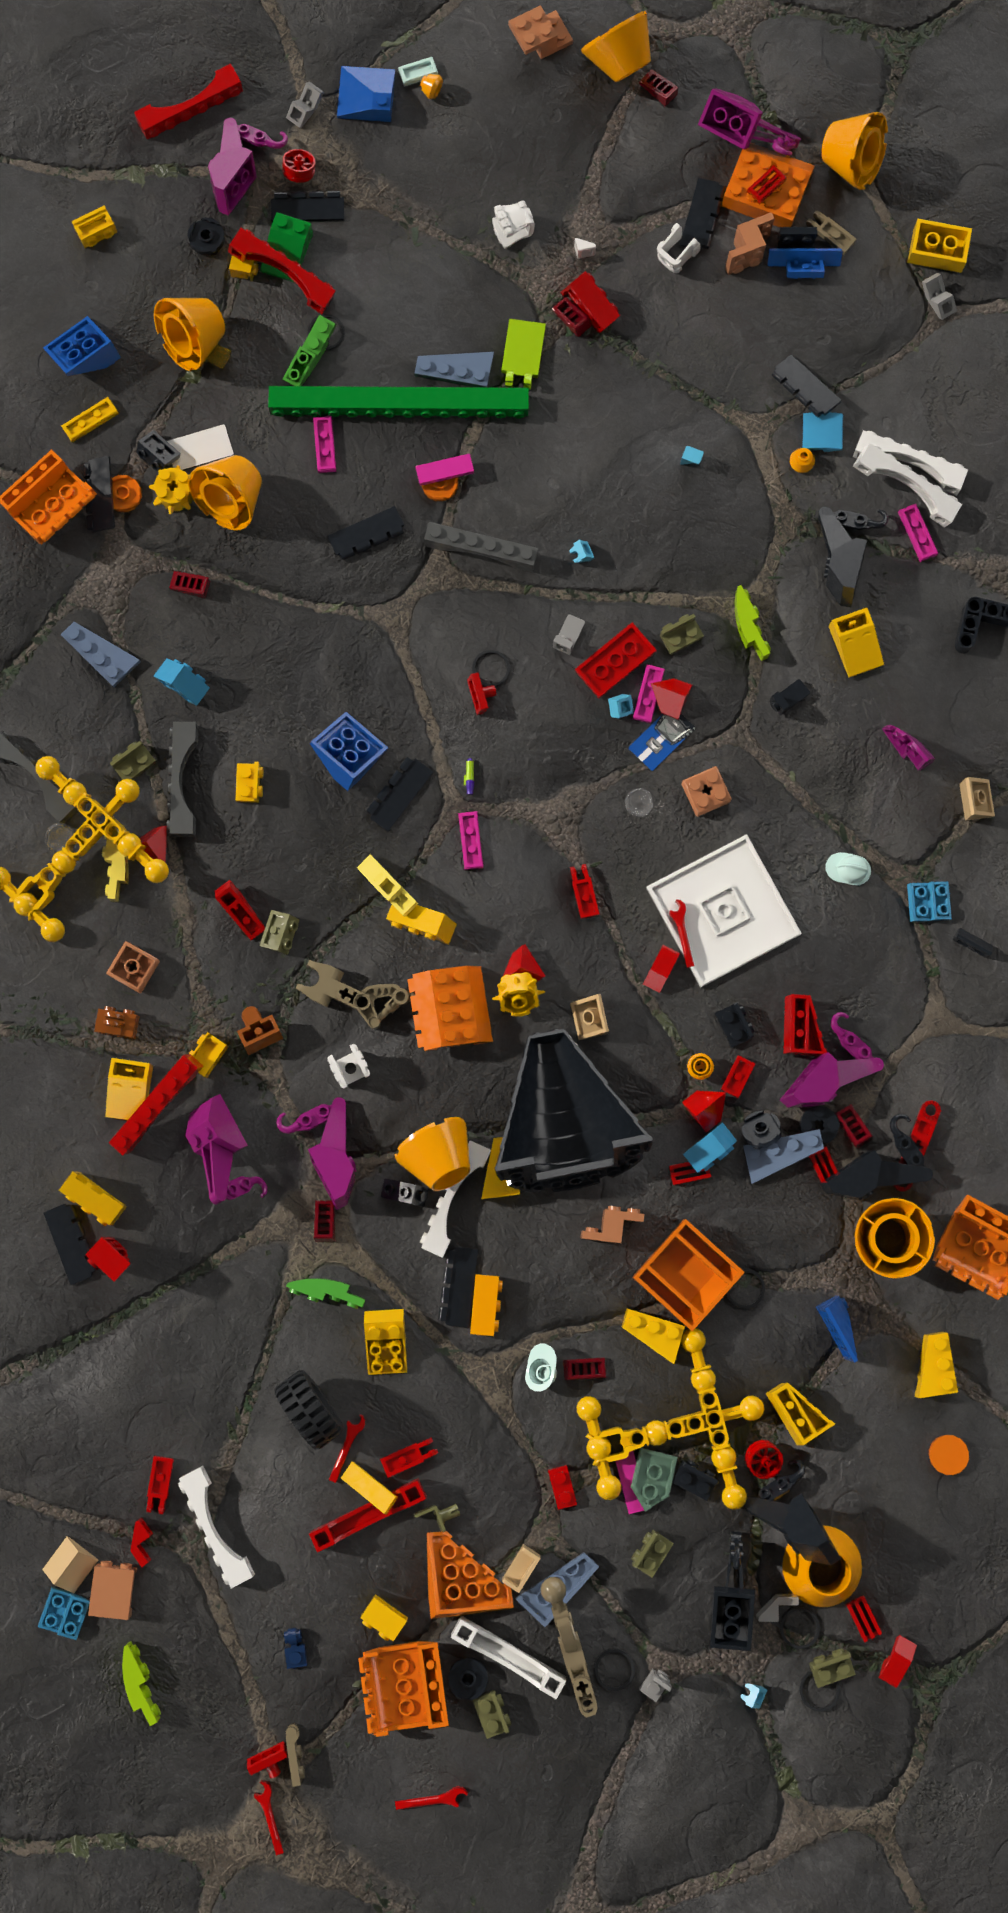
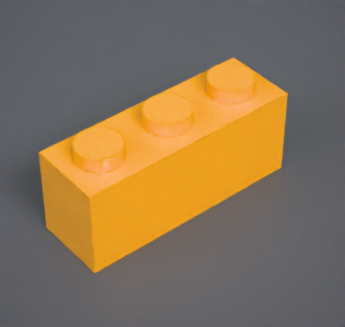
M476 1274L470 1334L494 1336V1332H498L499 1320H495L496 1312H500L501 1300H497V1294L502 1292L503 1281L499 1280V1276Z

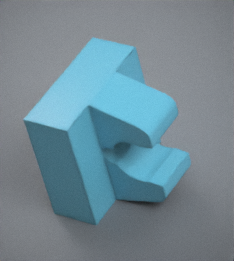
M578 540L573 543L574 546L570 549V553H578V557L573 560L575 563L589 562L594 559L587 541Z
M745 1684V1687L749 1688L750 1694L749 1696L741 1694V1698L749 1707L760 1709L767 1689L754 1684Z

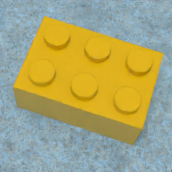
M917 219L913 229L907 263L962 273L967 261L972 228Z

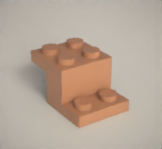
M540 5L508 21V25L525 55L536 50L540 59H543L573 44V39L556 10L546 15Z
M772 212L737 226L734 238L736 249L729 251L725 267L728 275L740 273L745 268L755 267L762 262L766 247L764 240L770 236L774 222Z
M608 1206V1209L603 1210L601 1233L598 1232V1228L586 1227V1231H581L580 1238L621 1243L624 1220L644 1222V1214L640 1213V1209L629 1208L627 1212L620 1211L621 1207Z

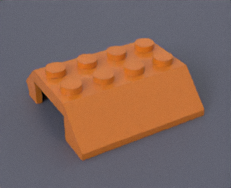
M51 449L0 495V504L26 532L42 545L56 531L60 530L70 518H73L82 510L83 506H86L93 500L97 493L89 484L79 479Z
M460 966L429 970L412 974L413 978L407 979L409 993H415V996H410L412 1012L418 1011V1015H413L415 1031L421 1030V1034L416 1035L418 1048H424V1051H431L442 1047L493 1042L481 966Z
M966 1195L954 1211L936 1246L933 1260L936 1262L935 1266L947 1273L949 1270H952L951 1275L963 1282L969 1279V1285L982 1292L984 1289H987L986 1294L997 1300L1001 1297L1003 1298L1008 1293V1216L970 1195Z
M417 1641L383 1646L363 1652V1657L358 1658L360 1673H366L365 1676L361 1677L363 1694H368L363 1699L365 1714H371V1717L366 1718L369 1734L373 1733L376 1737L389 1735V1731L422 1726H428L429 1729L449 1726L438 1642Z

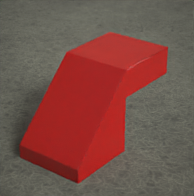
M663 945L643 985L660 993L680 953Z
M143 1518L135 1522L130 1549L141 1567L149 1563L151 1558L140 1543L153 1534Z
M901 1635L896 1637L891 1655L884 1660L878 1678L897 1688L913 1660L917 1645Z

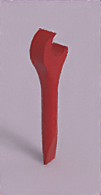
M677 899L675 903L678 904L679 910H670L669 915L673 918L678 928L688 968L693 967L694 962L685 929L686 905Z
M360 1414L361 1421L359 1424H352L350 1420L347 1421V1435L329 1478L334 1483H336L355 1437L365 1426V1418L362 1414Z
M261 1780L260 1783L264 1786L265 1791L263 1793L255 1792L254 1798L260 1803L264 1811L277 1856L283 1854L284 1851L271 1807L272 1787L268 1781Z
M456 1786L440 1795L395 1801L396 1810L433 1804H448L459 1807L456 1796L458 1794H465L467 1796L468 1792L465 1788Z

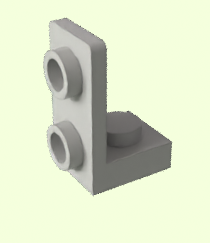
M568 614L559 635H556L553 641V648L570 655L585 621Z
M652 1668L639 1690L657 1702L663 1691L666 1689L670 1692L672 1687L668 1679L669 1676L660 1669L656 1671Z

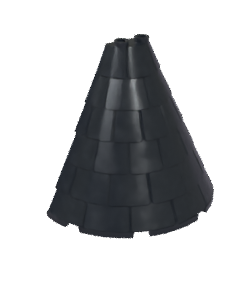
M553 1029L550 1032H537L527 1037L523 1060L511 1101L512 1105L495 1166L498 1178L501 1181L507 1180L508 1186L523 1191L541 1192L545 1188H552L553 1192H561L598 1184L604 1176L614 1178L637 1165L643 1159L642 1153L650 1151L653 1141L652 1136L640 1125L638 1119L611 1089L607 1080L594 1067V1064L582 1052L565 1029Z

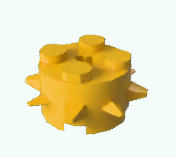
M177 465L176 468L158 470L159 475L156 477L154 484L149 485V488L154 490L157 495L153 502L154 506L163 505L169 510V514H172L174 511H181L183 508L190 510L193 498L188 488V479L191 474L188 475L185 471L181 470L180 465Z
M515 973L504 975L501 978V982L497 985L499 995L493 997L492 1000L500 1001V1010L502 1012L507 1011L511 1013V1016L521 1017L529 1015L531 1013L530 1010L540 1006L538 995L545 993V991L537 990V980L533 979L530 973Z

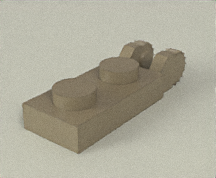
M815 211L813 216L821 225L812 219L806 221L807 227H817V235L831 246L841 248L843 255L847 253L857 240L830 217H826L819 211Z
M295 1723L289 1725L285 1731L292 1787L300 1786L302 1779L305 1778L304 1766H300L299 1758H302L301 1745H297L300 1732Z

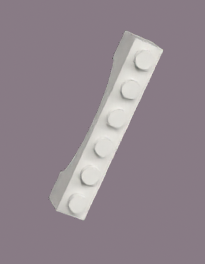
M863 430L853 454L854 458L857 459L863 448L869 443L876 444L886 454H891L897 460L910 463L927 472L938 482L943 491L955 496L958 495L968 472V469L964 468V466L957 463L952 464L942 457L931 456L926 451H918L912 449L907 444H899L891 438H883L877 436L875 432Z
M869 443L866 445L853 467L867 476L872 473L882 474L895 478L909 486L921 497L931 513L930 518L943 527L952 523L962 506L956 497L946 494L941 487L931 484L927 481L926 477L916 474L912 471L911 467L901 464L893 455L886 454L876 444Z
M469 1141V1174H471L479 1167L484 1168L491 1150ZM467 1176L456 1185L445 1189L447 1192L444 1197L440 1196L436 1205L439 1208L436 1215L432 1214L428 1223L431 1226L429 1232H424L420 1243L423 1244L422 1249L442 1258L444 1257L451 1241L447 1237L449 1207L457 1189Z
M204 1466L180 1477V1482L178 1483L180 1490L183 1494L186 1493L189 1499L187 1504L191 1512L195 1511L197 1516L196 1523L199 1529H203L205 1532V1542L208 1548L212 1547L214 1551L213 1559L218 1567L221 1566L224 1572L222 1578L225 1584H229L233 1588L252 1578L255 1573L247 1556L241 1557L231 1550L222 1540L213 1524L208 1507V1486L212 1483Z
M462 1615L460 1616L451 1633L452 1639L492 1658L531 1682L539 1690L555 1699L558 1698L566 1683V1676Z

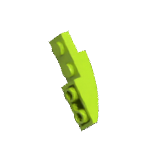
M739 585L735 594L737 628L745 648L753 645L760 660L763 661L769 657L771 648L768 642L762 639L760 627L757 624L755 625L759 618L757 607L750 602L749 599L751 598L747 589H743L742 585Z
M130 1641L124 1646L122 1670L125 1690L133 1712L141 1708L149 1725L152 1726L159 1721L161 1712L156 1703L153 1704L150 1698L152 1694L149 1687L143 1684L149 1678V1669L146 1663L142 1664L137 1645H133Z

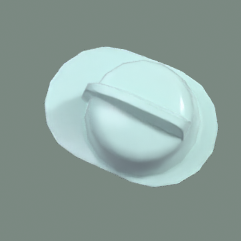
M835 853L826 862L828 876L837 882L861 885L871 875V867L868 861L858 855Z
M547 1344L534 1346L529 1355L525 1380L529 1388L534 1391L541 1392L546 1390L557 1377V1357L553 1348Z

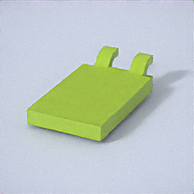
M509 319L501 373L506 374L505 387L512 388L514 375L524 376L523 388L531 390L532 377L538 378L546 328L545 323Z

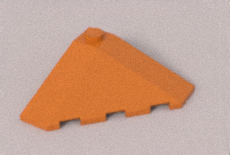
M447 1531L427 1533L428 1596L431 1619L514 1608L511 1588L494 1577L495 1573L484 1563L480 1565L472 1558L474 1554L463 1545L459 1547L452 1541L451 1534Z

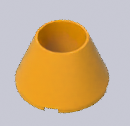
M646 11L626 19L581 48L582 53L614 82L628 77L651 62Z
M872 112L835 121L829 126L822 144L823 162L856 189L864 190L865 185H870L882 165L887 143H884L885 133H888V124L884 114Z
M163 298L154 307L155 327L157 333H161L165 341L162 345L175 363L187 371L199 369L225 334L224 319L218 307L207 298Z
M233 455L197 467L190 473L191 476L188 479L190 494L196 505L206 516L210 514L218 520L216 522L218 525L230 530H242L250 524L261 488L262 478L258 469L249 460L242 456Z
M460 1117L445 1118L444 1123L435 1125L433 1122L419 1129L398 1147L399 1153L395 1154L397 1163L433 1191L450 1188L462 1181L470 1173L467 1126Z
M899 1198L880 1200L868 1207L858 1220L855 1229L857 1252L863 1263L878 1275L887 1278L911 1276L926 1265L933 1253L935 1237L932 1223L926 1213L910 1201ZM888 1219L899 1223L906 1236L904 1248L894 1257L885 1256L878 1249L875 1241L877 1228Z
M824 1525V1529L842 1558L840 1575L832 1584L826 1586L812 1584L809 1578V1568L812 1561H806L801 1554L797 1555L789 1544L785 1548L782 1563L783 1576L791 1592L797 1595L804 1603L816 1607L835 1606L845 1601L857 1588L862 1573L861 1556L853 1540L843 1531Z

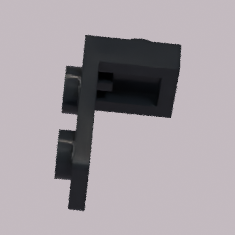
M798 679L780 693L777 691L773 694L769 702L773 710L781 716L806 698L810 691Z
M384 1179L381 1197L425 1207L429 1188Z

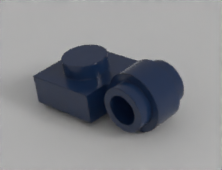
M290 1628L288 1631H284L285 1644L289 1643L291 1645L284 1648L287 1669L307 1666L305 1644L298 1645V1642L302 1641L301 1629Z

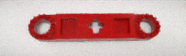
M933 1100L926 1101L921 1105L910 1133L914 1143L919 1141V1145L922 1146L919 1150L923 1156L941 1112V1107ZM928 1105H933L936 1109L933 1116H929L925 1111ZM901 1156L899 1163L907 1164ZM907 1183V1186L904 1188L899 1185H893V1187L897 1191L905 1192L912 1187L913 1183Z

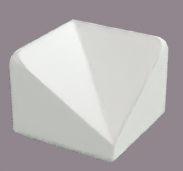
M575 238L574 247L577 259L595 255V243Z

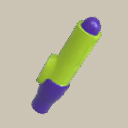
M471 758L466 761V775H464V786H466L467 795H473L474 761Z

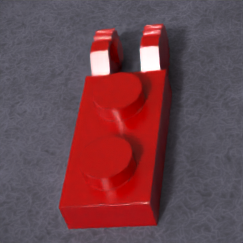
M583 864L581 867L584 879L581 880L577 879L575 867H570L580 919L599 915L592 880L589 877L586 864Z
M432 1437L380 1458L387 1477L389 1478L424 1462L425 1459L438 1454L437 1449H432L422 1455L419 1449L433 1442Z
M153 1456L146 1512H152L154 1498H161L158 1511L159 1514H164L174 1458Z

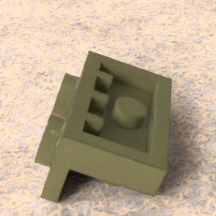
M686 614L679 618V622L675 624L669 623L662 628L660 637L670 655L704 638L702 631L695 621L696 616L694 614L690 616Z
M138 741L131 743L127 747L128 750L122 754L115 755L112 758V762H110L122 780H134L154 765L156 760L143 743Z
M271 910L260 947L288 955L295 932L298 929L299 919L290 914Z
M652 1530L651 1533H646L642 1540L644 1545L640 1550L637 1549L631 1558L633 1560V1567L640 1569L651 1578H653L674 1544L655 1530Z
M837 1649L832 1652V1655L827 1657L820 1655L813 1658L814 1661L809 1662L818 1688L856 1675L850 1659V1652Z
M492 1690L473 1700L487 1739L503 1732L505 1734L509 1733V1726L512 1724L508 1713L504 1714L502 1706L505 1705L501 1694L497 1695L496 1691Z

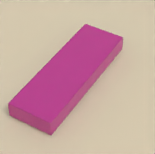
M332 416L313 418L318 473L337 472Z
M470 454L415 466L420 486L474 473Z
M917 504L899 510L898 514L919 561L922 562L937 556L938 551Z
M647 664L633 715L634 720L651 724L657 700L650 683L662 681L664 668Z
M477 811L458 813L464 869L483 868Z
M630 1451L627 1458L615 1461L628 1514L644 1511L631 1488L636 1460L634 1452Z

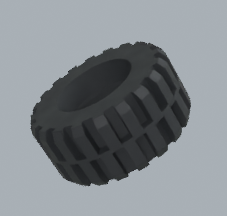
M297 1371L276 1386L275 1395L282 1409L296 1430L315 1450L321 1449L342 1434L344 1427L337 1413L321 1389L305 1371Z

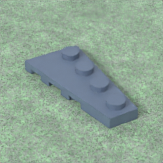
M494 352L418 356L415 376L487 388Z
M73 622L61 633V636L113 687L122 681L141 662L136 657L76 622Z
M820 1129L781 1137L774 1144L761 1149H755L752 1145L743 1146L752 1184L824 1149Z
M583 1552L516 1597V1600L546 1627L554 1617L551 1609L552 1604L545 1601L541 1595V1585L544 1580L549 1577H557L566 1585V1595L563 1598V1602L567 1604L599 1568V1565Z

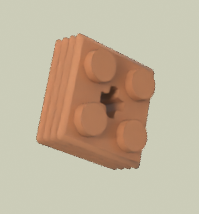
M716 766L689 777L682 782V787L697 817L724 806L732 800ZM704 788L711 790L709 795L702 793Z
M125 941L109 967L107 975L136 992L142 993L160 961ZM135 963H137V970H133L132 972H130L131 968H129V966L131 964L134 965Z

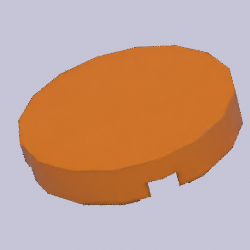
M117 475L112 478L114 510L129 512L135 509L140 504L142 498V490L138 482L128 475Z
M458 477L422 485L423 491L434 501L448 500L455 495L458 489Z
M943 1435L937 1437L931 1443L929 1458L931 1465L938 1472L945 1475H955L967 1466L969 1451L966 1444L960 1438L954 1435Z

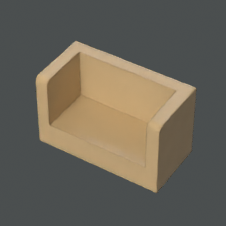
M523 1544L504 1574L502 1582L519 1593L541 1559L540 1554Z

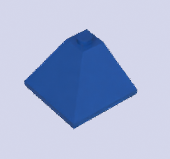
M341 66L337 118L391 122L395 69Z
M88 316L43 347L67 376L105 369L121 358L111 340Z
M347 712L310 742V745L333 779L347 791L388 750L385 744Z
M834 1296L816 1306L844 1359L856 1362L858 1361L850 1317L847 1311L849 1306L843 1297L840 1299L839 1296Z

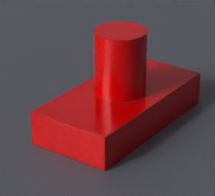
M473 673L469 676L467 682L476 714L480 715L484 714L488 709L486 698L496 696V688L494 685L482 687L479 673Z
M284 1741L247 1759V1770L250 1776L263 1769H266L270 1778H275L281 1773L277 1762L287 1758V1747Z

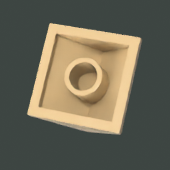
M972 777L965 778L959 784L965 821L995 817L989 780Z
M601 994L570 1003L578 1040L609 1033Z
M67 1536L42 1570L55 1586L74 1594L99 1560Z

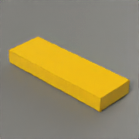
M106 397L61 425V427L73 443L119 413L109 397Z
M351 1462L341 1477L343 1481L384 1514L389 1512L398 1498L355 1462Z

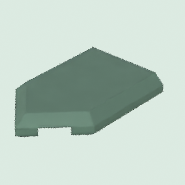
M639 1448L631 1488L646 1512L657 1503L669 1497L678 1457Z

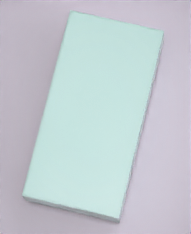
M433 57L398 67L404 87L421 82L422 78L428 74L438 75Z

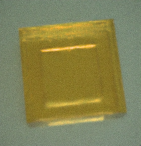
M217 344L206 360L224 369L231 355V350Z

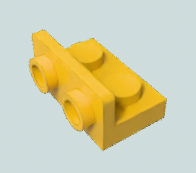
M254 762V764L237 763L236 802L259 803V797L263 796V786H260V778L263 779L264 774L263 767H260L259 762Z

